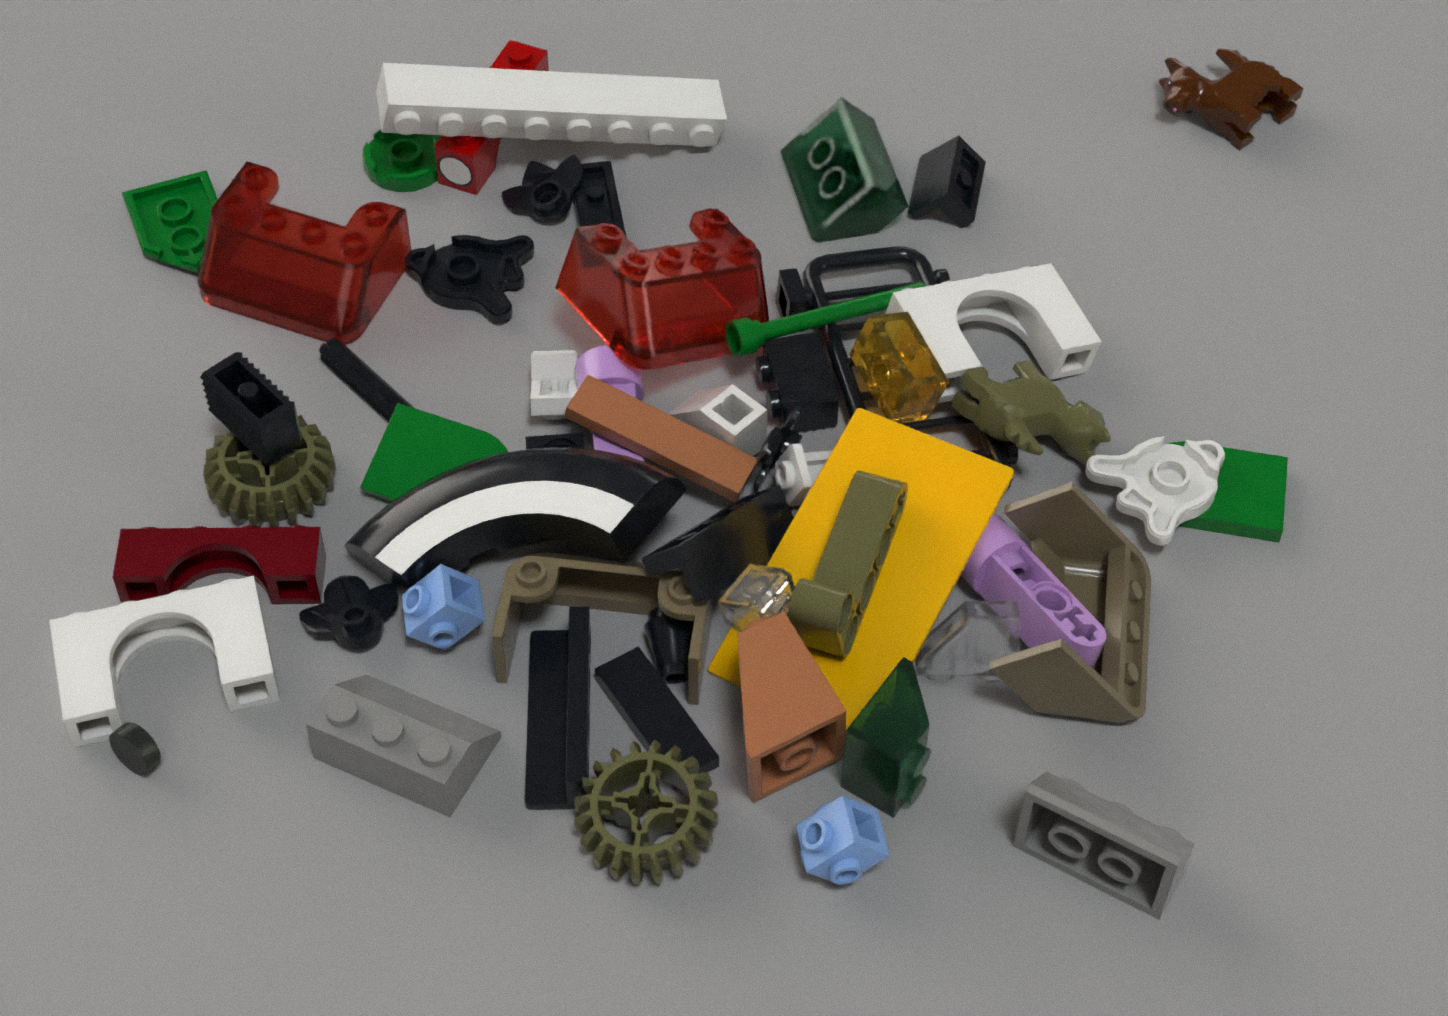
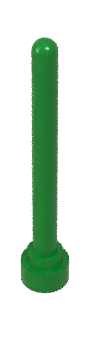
M914 283L762 323L756 319L751 320L748 317L727 322L725 327L726 341L731 353L736 358L754 354L767 340L886 310L893 292L906 288L924 287L926 285Z

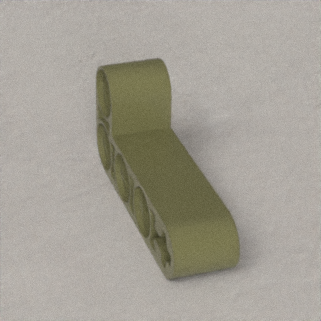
M861 470L856 471L813 580L799 579L790 599L788 618L806 647L844 658L849 654L905 508L908 493L906 482Z

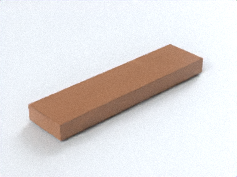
M587 375L565 410V418L735 503L757 466L756 457L590 375Z

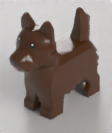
M1217 49L1216 55L1231 72L1216 80L1203 77L1176 58H1167L1165 64L1171 75L1169 78H1161L1159 80V84L1163 88L1166 97L1163 101L1165 110L1173 116L1196 112L1216 131L1229 138L1233 142V146L1239 151L1253 142L1254 137L1249 131L1261 119V111L1273 113L1274 121L1279 125L1293 117L1298 105L1292 100L1297 101L1300 99L1304 89L1291 78L1280 75L1279 71L1275 70L1272 65H1267L1265 62L1249 61L1247 57L1241 56L1237 50Z

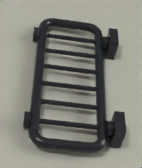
M893 246L827 254L816 257L807 264L803 272L804 286L802 285L797 268L779 270L775 302L782 318L829 306L828 301L864 297L914 283H923L926 286L950 281L946 269L933 271L927 258L919 251L909 247ZM904 264L915 271L918 281L825 292L820 277L824 273ZM883 319L839 325L832 323L818 327L850 419L856 409L862 408L867 410L864 401L922 393L918 385L865 392L860 391L852 367L901 361L903 359L898 352L848 358L840 333L884 328L882 325ZM970 395L976 404H980L978 399ZM962 415L900 424L915 430H924L974 422ZM975 425L984 449L971 452L1011 467V464L1017 463L1018 447L1015 444L998 441L982 432Z

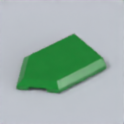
M207 170L122 192L144 256L199 273L230 232Z

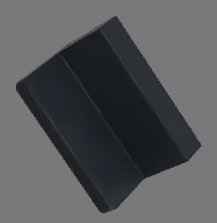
M959 135L920 157L908 214L913 219H917L940 207L961 228L975 221L986 162Z

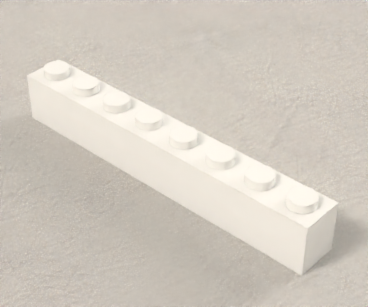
M383 63L376 89L381 133H399L402 135L426 134L447 137L474 136L492 139L522 138L530 140H570L573 142H612L616 144L642 143L716 147L727 121L719 80Z

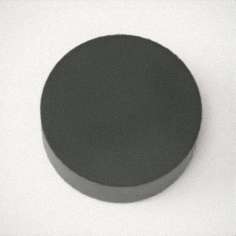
M126 722L109 736L110 745L118 759L135 774L145 775L160 762V750L156 742L141 726Z

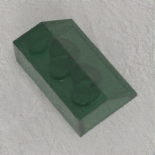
M842 97L781 150L811 238L817 243L876 234L909 207L874 118Z

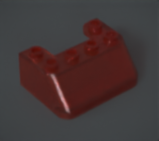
M247 161L211 209L197 279L202 300L210 306L323 342H328L331 338H337L345 345L357 341L363 335L406 270L405 257L411 251L406 209L384 202H370L359 207L346 226L338 225L270 204L279 191L277 174L268 167Z
M717 208L697 211L692 215L689 228L699 239L697 242L665 245L644 250H638L624 235L623 231L613 224L601 223L575 229L555 288L627 365L640 370H653L731 355L732 353L728 347L725 335L727 322L748 317L751 320L756 319L760 323L769 321L761 253L756 248L755 243L745 237L729 221L728 216Z

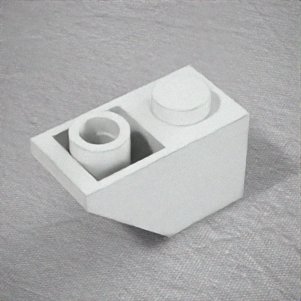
M733 384L698 390L669 413V415L752 456H755L760 451L766 440L768 409Z

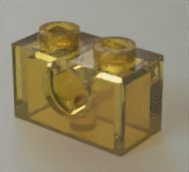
M908 312L868 316L849 355L885 418L898 423L929 419L949 380Z

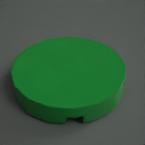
M380 129L373 134L374 139L369 144L366 142L363 147L364 171L370 181L382 189L395 192H412L429 187L438 181L434 145L441 135L381 133Z

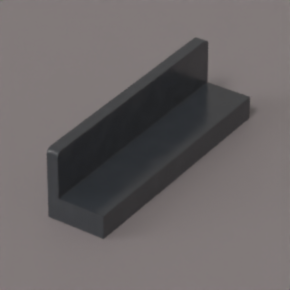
M779 484L738 499L736 503L733 502L641 558L649 577L681 567L696 603L699 604L708 601L771 559L794 517Z
M590 606L569 607V630H535L530 634L525 807L528 810L575 809V797L587 795L582 787V777L589 778Z

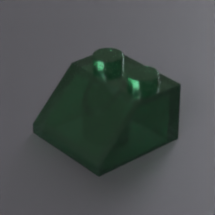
M905 657L901 659L846 730L840 785L843 789L892 818L895 817L905 802L910 805L914 804L922 793L927 781V777L923 776L922 773L931 755V749L927 747L930 728L929 719L913 662Z

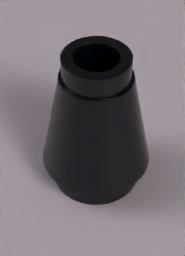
M657 607L648 613V622L645 624L644 629L658 672L666 684L683 683L688 680V656L694 621L671 618L660 607Z

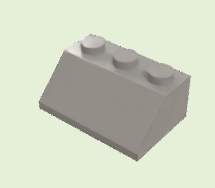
M369 675L334 684L306 724L315 759L447 817L452 816L501 738V731Z
M1045 772L1036 778L1025 790L1013 847L1160 920L1186 871L1195 843L1184 839L1176 830L1166 826H1158L1135 815L1123 804L1109 802L1086 791L1076 781L1060 778L1049 772Z

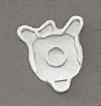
M1165 436L1155 437L1136 445L1131 451L1122 455H1094L1090 457L1086 464L1085 473L1092 482L1122 488L1123 491L1118 494L1116 500L1117 510L1142 520L1145 525L1146 537L1153 544L1164 546L1173 540L1175 529L1179 524L1197 518L1207 511L1214 502L1218 488L1219 470L1223 466L1225 452L1217 442L1212 440L1197 442L1186 440L1185 445L1180 446L1165 444Z

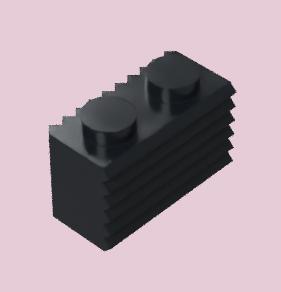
M818 332L765 341L762 356L756 357V372L759 383H768L770 391L766 392V404L770 419L778 418L782 428L791 411L798 405L802 407V412L795 424L794 432L799 433L803 431L806 433L810 429L816 431L818 428L824 430L828 426L834 428L838 423L839 395L837 394L834 380H832V373H830Z
M242 352L233 353L202 373L200 378L203 380L202 385L205 387L203 391L206 393L205 398L208 399L207 404L210 406L208 410L265 465H271L302 444L295 401H290L289 396H284L283 390H278L277 385H272L271 379H266L265 374H260V369H256L254 363H249L248 358H243Z

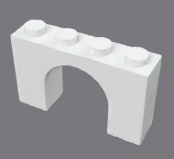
M1051 263L1033 267L1025 266L1006 272L988 273L979 277L945 281L940 284L914 289L906 288L893 292L882 322L883 327L929 405L952 401L958 392H963L970 397L971 394L960 382L967 369L982 367L959 328L960 324L970 321H987L999 324L1013 331L1029 347L1049 380L1087 373L1102 343Z
M254 576L227 579L213 585L190 590H177L167 595L139 601H126L112 607L89 612H75L66 617L49 620L62 718L74 748L108 741L109 736L124 724L119 691L123 672L129 663L141 652L165 642L184 641L204 647L215 656L229 713L280 701Z

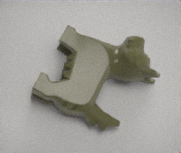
M1031 361L1016 362L1012 369L1018 377L1009 379L1003 384L991 380L988 377V371L984 367L966 370L960 383L973 397L979 400L980 404H976L971 397H968L963 392H958L955 394L951 406L963 417L973 421L982 432L998 441L1012 442L1021 450L1040 456L1044 450L1034 437L1048 435L1059 444L1063 452L1076 458L1086 467L1088 459L1096 455L1094 449L1101 442H1110L1111 440L1109 432L1105 428V421L1101 412L1083 401H1079L1075 405L1069 403L1061 390L1051 380L1038 372L1036 366Z

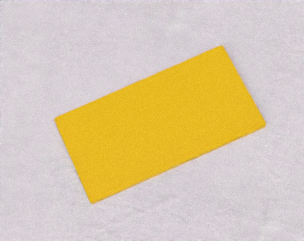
M858 408L723 640L708 670L711 675L741 688L737 633L742 632L750 622L760 617L770 618L783 611L788 617L790 599L799 579L813 580L856 471L861 470L906 482L908 493L905 508L849 654L844 658L807 647L846 710V736L864 744H869L1014 477V469L865 409Z

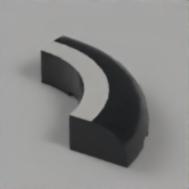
M572 447L533 448L506 452L468 462L415 486L368 520L344 546L351 558L388 583L393 584L403 593L440 564L460 571L471 564L470 558L487 550L496 548L500 552L520 546L541 544V539H565L569 545L594 549L625 563L687 489L679 478L654 465L611 452Z

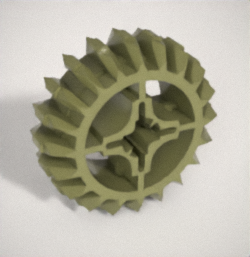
M302 415L298 416L302 444L271 465H265L228 428L226 431L227 435H215L214 447L206 450V464H204L203 476L208 496L212 499L213 504L217 505V509L221 511L222 516L231 515V518L237 525L249 520V523L255 527H259L263 522H269L272 527H277L279 521L288 520L295 525L297 515L300 513L312 517L313 504H325L326 492L333 490V475H335L334 470L336 469L330 442L327 441L326 436H322L317 425H307Z
M656 740L650 745L649 752H641L639 744L633 741L630 745V755L622 757L620 751L612 748L610 752L612 764L608 766L603 762L595 760L593 770L597 778L582 777V787L587 795L575 797L574 806L581 815L575 817L574 825L578 833L584 834L580 839L583 850L585 852L594 851L592 859L599 869L610 864L611 876L617 880L630 869L632 883L639 885L643 880L644 872H651L654 882L660 885L664 877L662 870L671 868L673 874L681 877L684 873L681 860L685 858L691 863L698 864L701 856L696 846L711 847L713 837L707 829L715 828L719 824L718 814L712 810L717 807L719 802L717 793L708 790L712 786L710 775L707 772L698 773L700 767L698 760L694 756L682 761L681 749L676 745L665 755H662L661 744ZM660 780L680 789L688 798L690 805L679 804L676 798L664 796L660 790ZM638 781L633 789L627 792H619L627 785ZM651 796L654 809H649L647 817H644L643 827H641L639 816L644 815L646 807H649ZM604 819L614 820L617 826L629 828L633 837V845L626 844L613 837L604 827ZM666 832H676L667 840L654 845L655 840L660 835Z

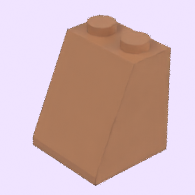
M784 611L770 618H757L750 622L742 632L737 633L748 795L753 803L845 757L846 710Z

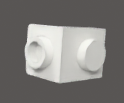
M575 350L533 351L531 353V416H542L548 420L565 419L566 407L578 390L575 370L577 352Z
M801 443L790 444L776 461L775 481L777 485L780 484L789 506L802 505L833 450L804 453Z

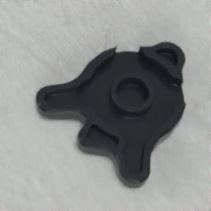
M457 235L451 236L452 244L441 247L436 251L433 244L426 248L413 249L406 255V272L419 283L424 294L432 302L453 310L479 311L492 322L503 323L509 320L513 313L512 304L503 291L506 289H519L524 286V273L520 266L533 256L534 243L530 237L525 235L505 240H489L479 236Z

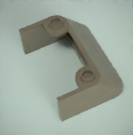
M1074 482L1006 505L1004 514L1031 540V551L1100 622L1106 630L1107 638L1094 669L1061 638L991 660L990 670L1036 712L1117 723L1142 717L1146 709L1151 575L1143 554Z
M539 552L519 558L509 566L492 633L498 683L508 682L525 603H542L569 607L590 606V609L648 615L651 610L660 607L671 618L694 621L688 656V704H699L715 596L708 601L696 603L681 567L649 577L642 562L626 561L623 563L614 559Z

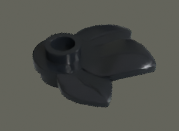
M576 155L566 158L556 170L542 163L530 161L523 176L522 186L509 188L502 192L504 203L511 211L516 213H532L536 219L541 221L558 219L569 210L572 204L571 194L583 181V166Z
M795 406L781 429L775 427L768 434L757 457L756 465L761 470L753 485L755 491L758 492L768 473L789 445L800 443L803 436L793 430L801 415L802 407Z
M339 576L327 584L324 591L325 602L301 610L299 618L302 626L310 634L317 637L335 636L345 648L363 650L371 647L379 640L383 618L396 609L399 596L393 584H383L369 589L365 581L358 576Z

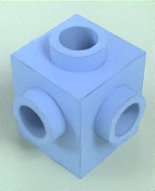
M443 564L437 566L402 594L406 636L444 651L485 621L480 581Z
M844 795L833 802L820 806L813 815L796 825L801 847L800 857L806 868V873L826 879L834 884L844 885L855 882L861 878L863 872L890 856L878 809Z

